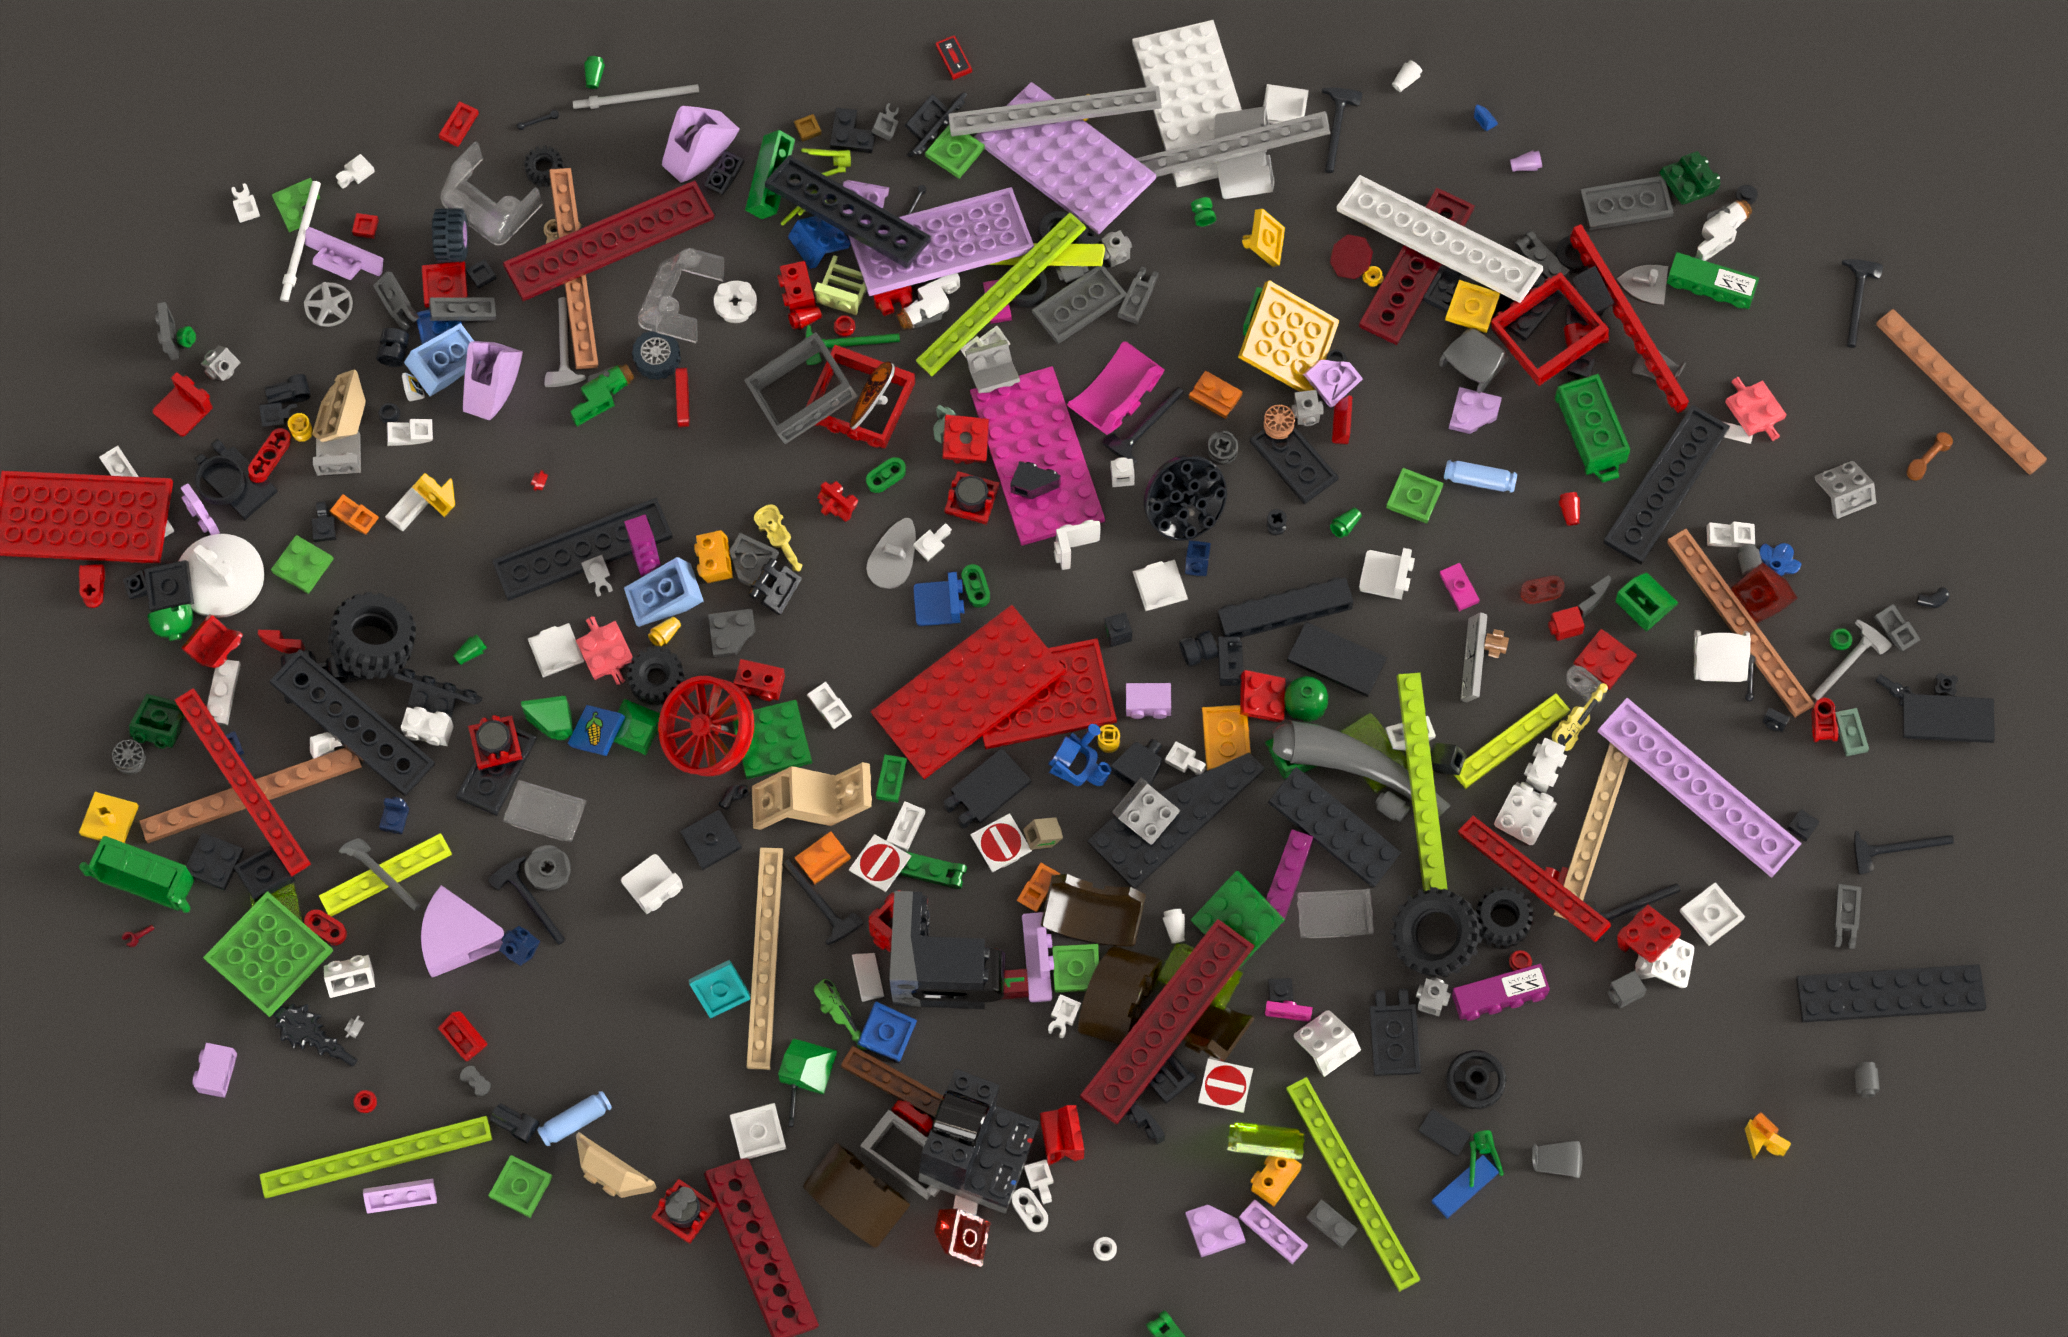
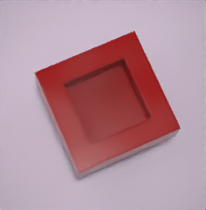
M356 213L352 229L353 236L374 239L379 221L378 216Z

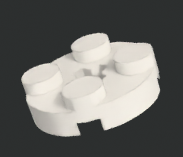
M729 281L722 283L718 286L717 292L714 295L715 310L727 322H744L749 319L748 316L756 311V293L748 282ZM733 298L741 300L736 306H733V302L730 301Z

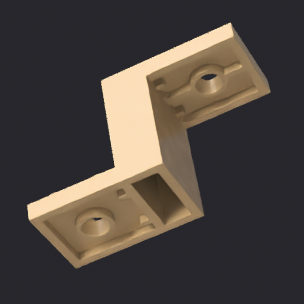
M862 762L836 776L791 766L753 785V829L762 830L786 817L832 826L872 807L870 764Z

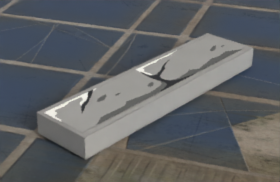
M1481 612L1468 618L1460 701L1466 703L1480 696L1487 614Z

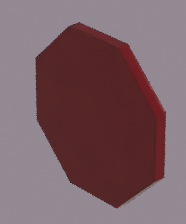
M1347 234L1334 244L1330 263L1338 276L1357 279L1369 270L1373 251L1364 237Z

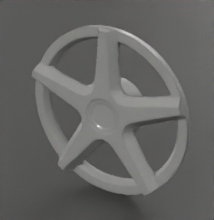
M323 282L314 287L304 301L307 317L316 325L331 327L342 323L348 318L353 307L350 292L344 286L337 283ZM328 287L338 288L344 293L332 297ZM322 289L323 298L321 300H310L314 293ZM348 298L349 308L345 314L338 307V303ZM309 306L321 309L317 320L311 316ZM333 313L341 318L334 323H323L326 316Z

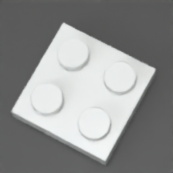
M1716 882L1680 909V913L1709 946L1745 918Z
M775 1103L730 1115L741 1159H750L786 1149Z

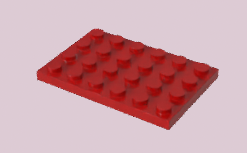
M1098 638L1048 648L1065 668L1066 672L983 735L985 750L1088 729L1090 724L1103 726L1117 723Z

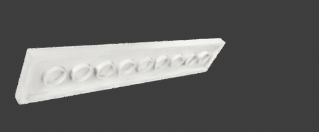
M1361 175L1357 177L1337 205L1338 212L1519 303L1522 302L1543 271L1542 265Z

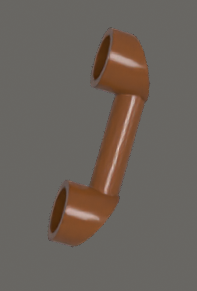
M1945 432L1938 433L1934 440V445L1920 459H1915L1909 464L1907 476L1914 481L1922 479L1926 472V465L1939 451H1947L1951 448L1953 443L1952 437Z

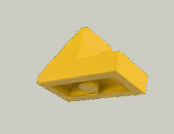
M424 473L412 486L416 492L444 517L455 506L451 478L441 488L433 478Z
M1750 1119L1745 1127V1132L1753 1159L1757 1156L1762 1145L1766 1146L1770 1153L1784 1156L1791 1143L1777 1134H1774L1768 1140L1751 1124L1753 1120Z

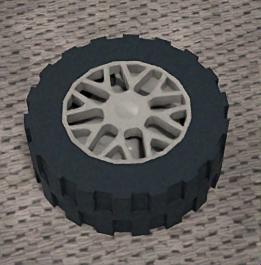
M658 329L655 331L649 330V332L641 334L636 339L635 344H633L632 357L634 365L642 376H646L648 379H665L672 375L676 368L679 367V362L681 361L679 345L675 341V337L668 332Z

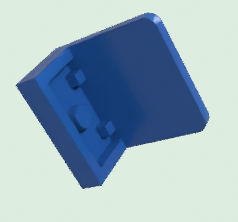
M816 216L798 220L788 235V238L810 269L818 266L824 254L847 249L851 245L844 232Z
M957 572L948 573V581L918 583L914 585L915 613L918 626L961 623L960 614L964 613V602L959 600L958 593H963L962 579L957 580Z

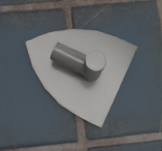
M1638 266L1626 271L1616 279L1631 296L1643 302L1664 306L1668 266Z

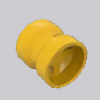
M296 413L289 418L288 427L293 438L299 442L309 440L312 436L313 428L308 417L305 414Z
M1114 725L1102 726L1100 728L1101 732L1098 735V747L1103 752L1112 753L1119 747L1120 732Z

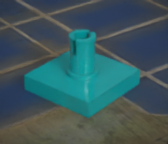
M730 960L689 979L691 988L710 1019L751 999L748 989Z

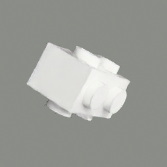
M407 707L401 730L407 739L425 741L436 746H448L454 726L451 718L446 713H430L421 707H414V709Z
M1544 738L1542 745L1538 743L1533 753V756L1536 757L1533 764L1529 762L1524 773L1527 776L1526 783L1543 793L1547 792L1549 786L1553 787L1558 777V774H1555L1558 767L1562 768L1567 757L1564 754L1566 746Z
M357 955L349 960L333 961L324 966V979L330 998L375 987L374 972L369 955Z

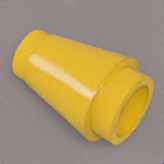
M672 616L670 619L653 627L648 637L655 646H666L678 628L681 627V624Z

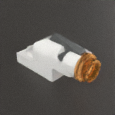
M1745 200L1729 203L1707 214V221L1701 233L1705 241L1697 247L1698 250L1695 258L1706 261L1734 242L1737 233L1735 229L1749 219V215L1752 214V209Z
M958 273L943 276L918 289L920 301L917 299L908 307L901 309L900 313L896 314L903 330L918 328L942 319V313L949 309V300L945 294H951L960 287Z

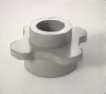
M357 1016L355 1020L351 1018L344 1029L348 1032L346 1038L348 1036L356 1038L364 1024V1022L359 1020L360 1016Z

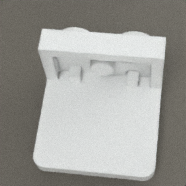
M1087 520L1079 525L1072 526L1068 524L1061 526L1060 529H1056L1054 557L1056 563H1060L1062 570L1070 569L1071 547L1094 543L1100 540V522Z
M1403 548L1402 556L1373 550L1367 551L1359 590L1402 600L1403 591H1408L1411 579L1406 578L1407 572L1413 570L1415 558H1411L1412 550Z
M1517 782L1512 787L1494 825L1515 838L1533 845L1557 803L1553 801L1554 798L1543 792L1539 794L1533 791L1534 787L1528 783L1521 782L1520 784Z
M656 854L650 856L621 879L624 887L646 914L657 910L664 901L677 895L683 888L679 876L676 873L672 874Z
M1677 939L1653 963H1649L1642 956L1638 955L1635 971L1641 980L1657 977L1679 988H1685L1688 984L1694 946Z
M1329 1010L1294 1033L1295 1040L1314 1058L1319 1072L1324 1077L1361 1051L1354 1033Z

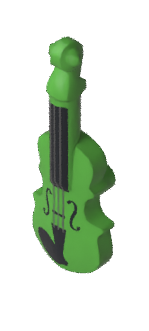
M823 979L814 987L816 996L820 999L821 1004H823L820 1007L821 1011L825 1014L829 1012L836 1023L845 1024L853 1036L852 1040L857 1043L862 1032H860L851 1018L850 1011L840 999V994L834 983L828 979ZM857 1044L860 1050H866V1048Z

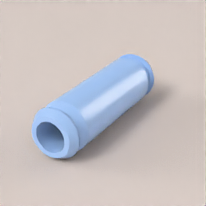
M1448 460L1444 479L1502 492L1508 490L1511 493L1515 489L1517 474L1515 472L1510 473L1504 469Z
M598 1091L599 1094L591 1095L545 1122L543 1127L539 1126L537 1131L545 1145L551 1146L550 1143H557L603 1116L607 1110L610 1111L612 1107L603 1091Z

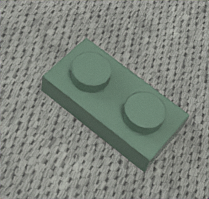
M1857 708L1835 712L1845 755L1851 756L1868 752L1869 747Z

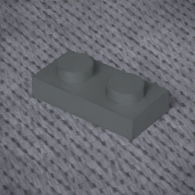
M1322 1199L1306 1217L1309 1222L1341 1248L1347 1244L1358 1230Z

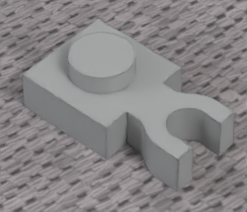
M602 555L581 562L588 582H595L597 597L601 596L599 588L602 585L607 587L608 592L613 591L611 585L605 580V577L610 576Z

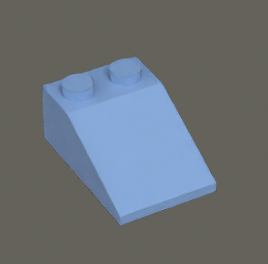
M460 323L413 349L404 364L428 395L432 396L465 374L468 346L474 340Z
M678 557L624 587L636 626L638 627L686 612L703 602L691 563Z

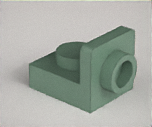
M938 405L936 412L940 419L935 423L933 430L935 440L942 444L945 415L956 414L951 408H944Z

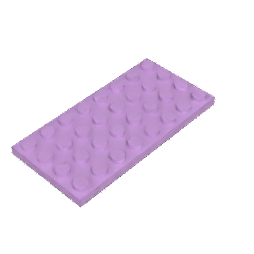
M1031 82L1007 106L1055 99ZM1082 119L981 132L974 136L975 139L985 145V150L1066 211L1072 213L1079 221H1083L1098 235L1156 179L1154 172Z
M1012 187L899 217L931 236V242L908 268L903 267L849 236L869 296L1022 256L1034 247ZM887 230L878 231L881 234L889 233ZM904 240L896 241L898 244L907 243Z

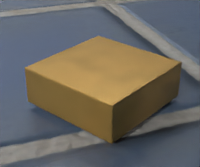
M814 114L794 121L795 128L802 142L822 135Z

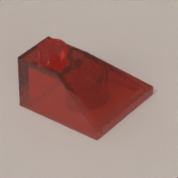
M1764 563L1758 565L1730 588L1756 624L1781 612L1797 599L1788 582Z
M958 1208L939 1209L934 1232L945 1254L976 1267H982L991 1222Z

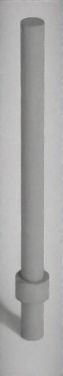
M698 84L605 97L589 96V99L573 101V108L591 107V109H595L602 105L699 93Z

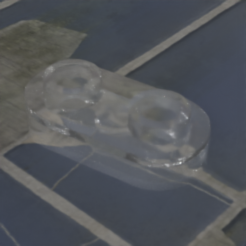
M1581 666L1571 667L1566 675L1567 685L1587 702L1592 697L1590 692H1596L1598 686L1602 684V682ZM1579 677L1581 681L1576 682L1573 680V678ZM1606 692L1602 694V699L1598 703L1603 701Z

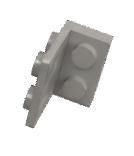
M1007 340L965 351L969 372L978 393H988L994 389L1009 387L1020 382L1019 375L1011 359Z
M360 432L353 436L327 442H321L316 438V457H313V466L317 476L361 473Z
M1854 461L1844 463L1815 476V481L1831 497L1833 515L1837 519L1876 504L1874 482Z
M1142 778L1137 781L1113 810V814L1151 845L1180 812L1176 806Z

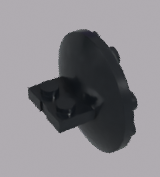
M1182 455L1170 459L1155 471L1145 490L1144 510L1149 523L1161 535L1173 540H1189L1204 534L1215 525L1224 510L1227 500L1225 478L1220 469L1204 457Z

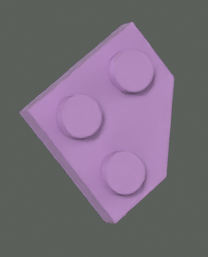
M1318 360L1303 374L1329 407L1337 404L1363 379L1350 362Z
M1459 387L1449 429L1471 434L1477 431L1479 427L1494 422L1497 419L1502 397L1482 392L1479 394L1477 391Z
M186 484L181 487L184 494L181 498L192 517L197 515L200 521L197 523L204 533L208 531L210 535L219 534L220 532L211 517H208L209 514L190 485Z
M1205 1205L1185 1213L1201 1257L1245 1243V1238L1237 1218L1210 1205Z

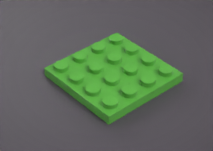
M267 891L203 958L270 1017L333 952V949Z

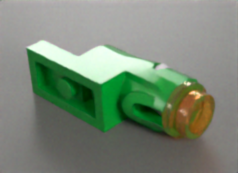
M627 364L613 366L588 377V383L581 387L582 395L586 402L576 405L570 411L576 426L585 423L614 406L611 394L615 395L634 379Z

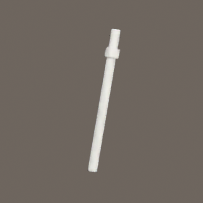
M312 181L287 274H284L282 281L284 286L280 300L284 302L289 301L292 287H295L297 280L295 275L306 239V229L309 227L321 185L317 181Z

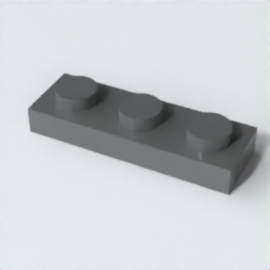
M494 298L429 299L431 321H495L496 319Z

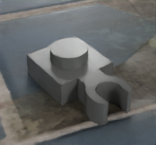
M890 103L885 106L883 113L879 112L871 130L872 133L888 141L892 139L899 122L894 119L899 112V108L897 107L894 112H891L889 110Z

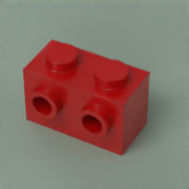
M805 261L780 266L781 274L777 275L780 288L784 287L785 289L782 298L784 306H789L790 313L793 309L816 307Z
M740 659L734 684L746 696L755 695L765 701H772V699L778 701L785 679L784 669Z

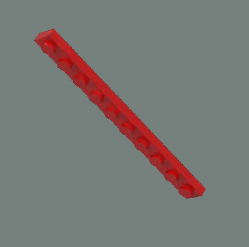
M1580 224L1574 227L1570 236L1572 246L1575 249L1577 248L1581 254V260L1585 266H1588V268L1596 266L1614 301L1612 305L1614 315L1623 323L1626 335L1632 338L1637 353L1643 356L1645 365L1654 374L1659 389L1665 392L1670 407L1674 408L1677 414L1684 411L1689 403L1688 398L1583 226Z
M193 688L175 699L176 704L290 875L294 876L311 865L195 689Z

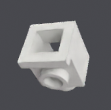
M1117 458L1111 461L1112 487L1134 485L1133 459Z

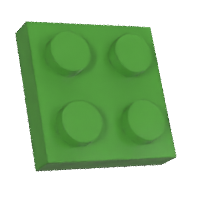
M949 124L925 152V156L960 179L983 152L985 145L969 134L951 136Z
M1402 468L1386 508L1427 524L1444 483Z
M296 535L271 571L273 574L309 594L334 559L330 554Z
M1098 944L1052 946L1055 993L1086 991L1092 975L1099 964Z
M511 1155L488 1196L531 1218L552 1179V1175Z

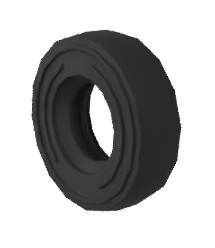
M1571 235L1566 236L1557 245L1556 257L1572 273L1586 270L1588 266H1585L1581 259L1572 260L1567 256V250L1573 246L1570 241Z

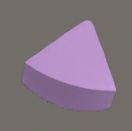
M681 106L674 119L662 166L679 182L682 183L690 180L718 160L736 137L739 128L720 111ZM692 125H695V126L685 135V131L687 130V128L690 127V126H692Z
M471 341L469 343L464 379L463 412L487 420H491L498 413L514 386L521 364L522 351L495 342Z
M442 885L428 904L421 931L423 957L431 977L438 976L499 951L503 943L501 939L504 935V931L500 926Z

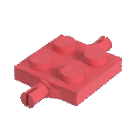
M1739 377L1733 379L1731 383L1738 392L1728 397L1725 403L1747 435L1751 436L1757 432L1766 431L1772 441L1778 439L1780 435L1773 426L1775 423L1785 419L1787 414L1762 380L1752 386L1745 387Z
M590 617L593 625L589 618L586 622L591 631L576 640L579 649L595 680L612 674L616 685H620L619 679L621 683L625 682L620 670L632 662V653L616 621L599 627L595 617Z

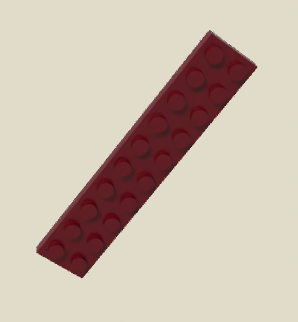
M692 181L503 262V266L523 302L714 219V214L696 181Z
M1217 919L1081 1093L1080 1098L1117 1125L1254 949V945Z

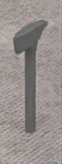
M363 839L351 840L340 848L339 853H346L362 861L414 911L420 908L421 904L366 853L371 848Z

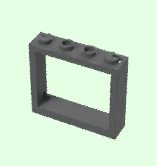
M817 332L808 338L806 337L802 342L788 349L784 354L770 361L766 366L744 380L784 444H787L858 397ZM821 351L841 384L780 424L760 391Z

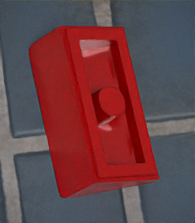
M1348 395L1334 405L1332 443H1349L1352 396Z
M460 1011L452 1012L438 1027L466 1062L488 1045Z

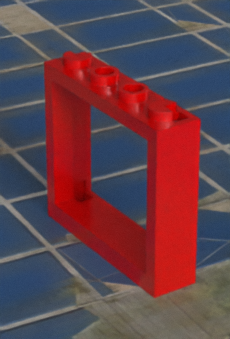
M1561 272L1552 278L1548 277L1539 288H1532L1521 303L1514 301L1509 309L1504 312H1498L1497 316L1491 321V330L1538 386L1607 339L1609 332L1608 327ZM1559 289L1593 330L1537 369L1503 328Z
M834 345L831 351V355L837 364L845 365L869 375L884 363ZM828 361L806 407L822 397L830 383L834 371ZM895 367L891 383L904 388L882 435L859 426L851 429L850 423L832 416L826 417L815 424V426L822 425L833 433L841 432L853 440L858 441L860 439L874 448L881 447L886 449L915 385V374Z

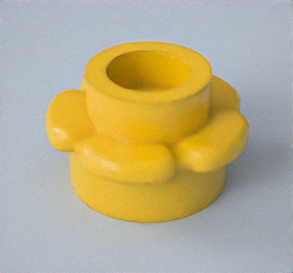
M1370 266L1369 270L1362 276L1363 281L1371 287H1376L1377 284H1381L1384 280L1381 269L1376 266Z

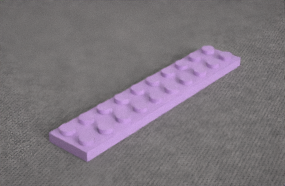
M1628 698L1623 701L1598 729L1597 732L1771 878L1802 844Z

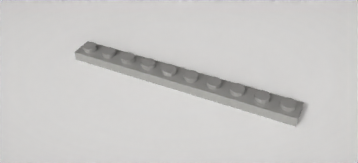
M1159 86L950 113L949 123L951 136L1161 109L1162 105Z
M1324 111L1135 159L1158 177L1330 134L1328 118Z

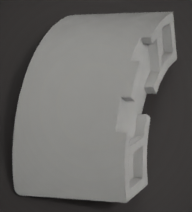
M1266 106L1217 114L1215 117V138L1270 125ZM1267 150L1216 162L1221 193L1224 199L1273 192L1275 181L1270 155H1266Z

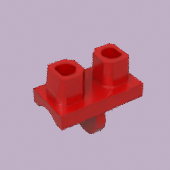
M911 285L873 295L874 305L876 309L881 311L883 316L894 312L892 305L894 303L900 302L902 309L913 303Z
M825 481L821 484V491L817 497L820 500L819 503L823 505L821 513L825 516L830 513L834 516L838 515L847 522L851 518L853 510L857 507L858 499L854 495H848L846 498L841 495L843 492L842 485L837 481L831 484Z

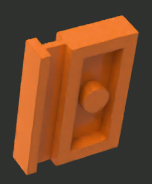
M1205 370L1194 386L1193 391L1190 392L1189 399L1226 419L1229 412L1232 411L1242 396V391Z
M832 832L826 834L795 857V861L812 880L814 885L851 859Z

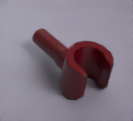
M150 925L135 934L125 932L122 935V939L127 940L132 937L131 942L126 945L135 947L139 939L153 931L154 927Z

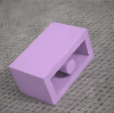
M1126 683V716H1131L1134 719H1141L1144 716L1163 719L1171 716V683Z
M206 1043L205 1049H202L199 1055V1070L195 1071L193 1076V1085L198 1093L225 1098L237 1053L233 1048Z

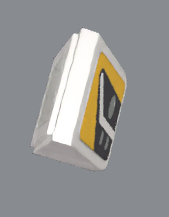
M402 373L404 390L409 402L423 399L425 397L423 387L413 375Z

